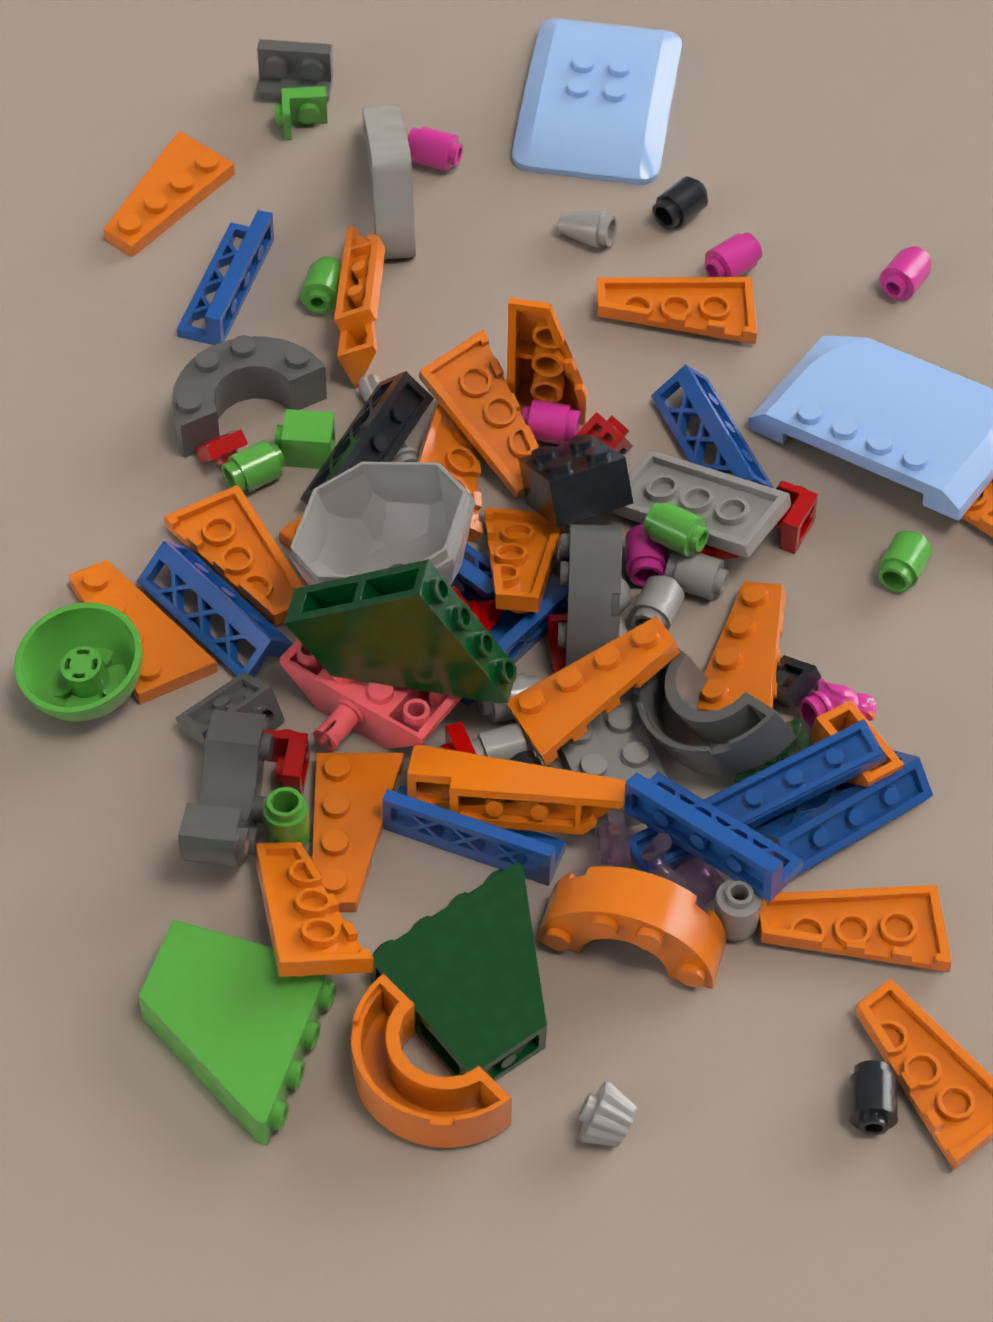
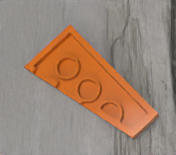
M436 400L416 462H439L474 497L475 508L468 540L476 543L483 534L482 522L479 521L482 494L478 492L481 461L477 460L476 448Z
M239 485L163 516L165 527L195 552L275 626L285 622L294 589L304 587V585Z
M484 507V525L496 609L510 610L517 614L539 612L565 526L557 528L535 511Z
M316 753L312 861L323 877L322 885L327 893H333L340 904L339 912H357L372 866V857L383 832L382 799L387 789L395 791L398 776L401 775L404 766V753Z
M256 843L255 862L279 977L372 973L374 962L372 954L368 948L363 949L357 941L358 932L351 921L346 922L339 912L340 904L334 894L327 893L322 885L323 877L302 843Z

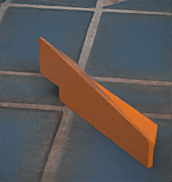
M350 226L346 230L334 321L340 330L337 358L353 386L358 388L360 378L365 376L377 352L374 321H377L385 246L379 236L371 233L369 236L364 237L359 234L355 227Z
M415 745L407 772V796L503 829L584 835L596 826L597 819L613 808L617 810L623 808L625 781L437 747Z

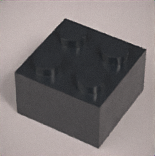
M589 434L577 435L569 439L567 444L558 447H539L534 449L531 455L518 459L527 505L557 528L634 504L626 457L595 436Z

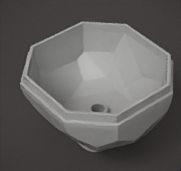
M361 462L313 489L290 546L291 552L289 557L309 585L429 559L451 586L463 562L475 508V499L439 462Z

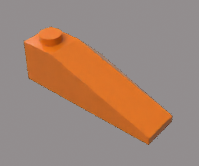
M510 297L508 302L507 385L511 393H514L520 405L521 415L523 407H531L533 399L571 405L572 410L581 411L580 425H585L587 391L551 303Z

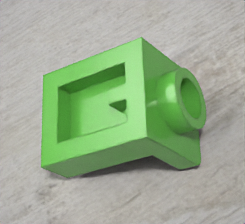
M326 86L281 88L282 104H275L276 126H284V140L292 139L291 125L328 123Z

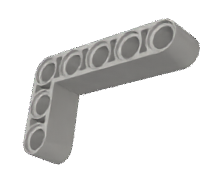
M400 105L362 107L364 140L372 178L375 235L380 237L385 246L384 259L416 257L411 154Z

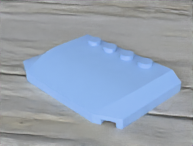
M823 335L748 418L750 431L780 444H784L787 436L793 437L923 494V506L957 521L962 518L993 480V389L867 337Z

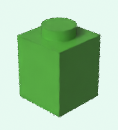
M286 409L284 424L276 426L275 444L282 450L286 462L285 466L320 469L335 448V412Z

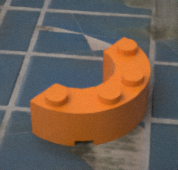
M614 866L588 867L586 875L574 877L575 874L570 872L555 884L536 937V942L544 943L549 948L557 951L570 950L580 953L583 946L593 940L615 939L627 941L657 956L665 965L668 977L677 979L687 986H703L713 989L726 946V932L713 910H708L706 914L695 904L697 896L689 890L651 873Z
M384 974L376 979L367 989L356 1008L351 1034L354 1082L357 1092L369 1113L383 1127L395 1135L416 1144L438 1148H456L480 1143L496 1136L511 1126L512 1097L479 1066L464 1075L440 1077L426 1074L410 1063L403 1053V1048L415 1033V1004Z

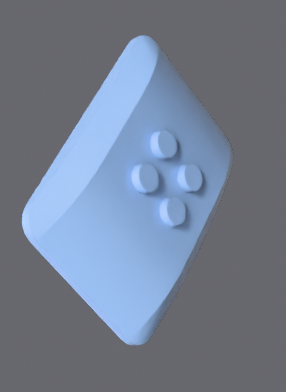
M561 18L546 20L542 23L535 43L513 144L512 162L520 170L527 172L636 185H646L655 181L660 172L682 43L679 36L666 30Z

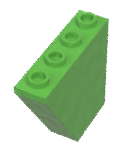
M173 919L139 994L142 1018L145 1023L258 1143L268 1146L274 1130L281 1131L284 1127L289 1111V1103L286 1100L291 1089L298 1090L305 1072V1062H302L307 1049L314 1050L321 1032V1023L318 1021L323 1009L327 1011L331 1009L336 996L337 984L332 983L331 975L279 977L273 947Z

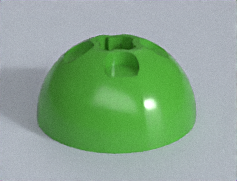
M92 602L67 605L42 617L24 635L15 655V678L25 697L43 713L70 722L95 720L119 708L134 691L143 666L142 642L134 623L124 613L114 607Z

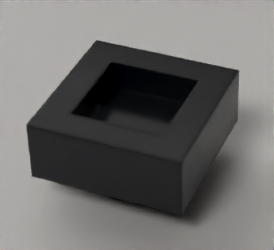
M783 655L780 659V666H777L776 670L778 686L777 698L774 700L797 708L800 700L805 698L821 679L817 667Z

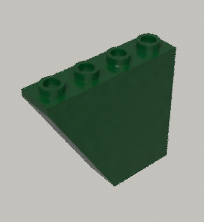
M429 559L294 589L284 624L331 676L500 704L509 702L513 683L517 676V667Z
M518 861L505 870L498 869L486 878L483 884L469 893L463 892L458 894L449 902L446 908L432 917L425 916L419 919L410 931L396 940L383 942L372 954L374 962L371 981L374 982L384 974L415 1004V1033L452 1076L464 1075L479 1066L496 1082L546 1048V1015L524 869Z

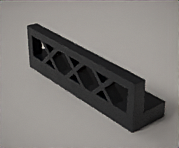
M407 371L379 382L300 499L308 504L313 489L361 462H392L434 398Z

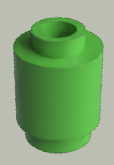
M329 256L320 257L309 267L301 291V300L313 312L330 313L336 308L342 265L336 258Z
M262 440L230 456L229 462L222 465V472L230 488L239 485L242 491L249 493L282 477V467L286 465L283 453L276 444L270 445L266 440Z
M669 502L665 504L655 503L648 511L643 525L644 533L650 535V539L653 542L687 557L695 552H700L706 545L709 537L705 518Z
M900 531L895 534L878 566V578L883 586L894 592H905L910 587L916 585L932 555V546L925 536L916 531Z
M281 787L272 791L263 806L268 843L301 842L304 846L309 841L311 835L309 809L306 799L299 791L291 787Z

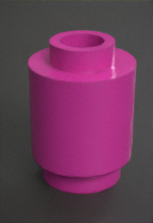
M422 126L420 129L413 127L409 132L407 139L414 163L447 172L451 170L453 165H459L463 154V145L459 144L458 135Z
M750 233L734 234L706 252L704 267L709 277H740L756 267L758 260L762 258L761 245Z
M917 246L900 250L880 274L879 282L882 290L895 300L905 301L910 299L930 274L931 258L929 254Z
M533 399L531 407H523L522 417L526 425L530 427L536 441L564 445L579 431L581 411L572 410L571 405Z
M644 524L630 529L625 537L626 573L630 576L631 582L639 587H643L649 577L664 575L667 566V547L653 542L650 539V535L644 533Z

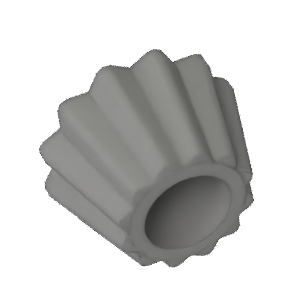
M605 1080L602 1086L599 1087L596 1095L589 1093L581 1106L578 1119L583 1121L580 1127L578 1139L585 1143L618 1147L632 1124L637 1106L614 1085Z

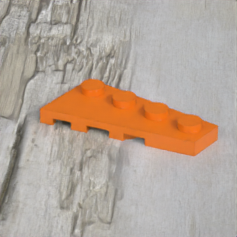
M178 131L105 226V240L134 257L234 176V163L183 132Z
M597 277L598 317L756 344L757 327L752 277Z
M482 329L419 370L418 378L517 499L525 493L518 459L531 455V452L539 448L530 427L526 425L520 413V405L514 393H511L503 376L504 371L498 358L494 357L489 346V339L485 330Z
M108 560L68 575L70 586L80 603H101L114 607L130 618L137 628L143 647V666L133 694L140 705L218 672L217 661Z
M743 582L704 675L708 680L700 692L697 710H719L734 703L745 692L773 709V701L777 698L776 670L777 666H780L781 652L779 640L780 636L783 635L786 593L783 584Z
M655 616L509 699L507 706L545 765L548 766L558 757L556 751L569 740H572L574 743L588 732L587 724L603 711L607 714L621 704L620 698L631 687L640 688L680 654V650L675 639L660 619Z
M937 885L778 893L770 902L762 898L758 923L761 943L950 972L952 961Z
M891 978L857 1003L856 1016L885 1062L892 1067V1073L896 1076L898 1083L953 1170L957 1169L993 1139V1076Z

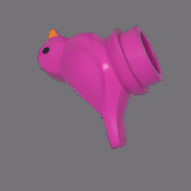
M822 678L813 687L814 691L799 702L800 716L804 724L811 731L816 717L850 700L867 720H874L876 714V702L871 695L856 693L845 685L825 682Z

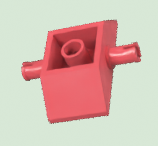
M298 638L279 658L281 666L315 708L329 716L313 733L315 740L323 748L330 740V744L327 746L329 751H335L351 730L358 732L386 749L422 745L462 698L333 677Z

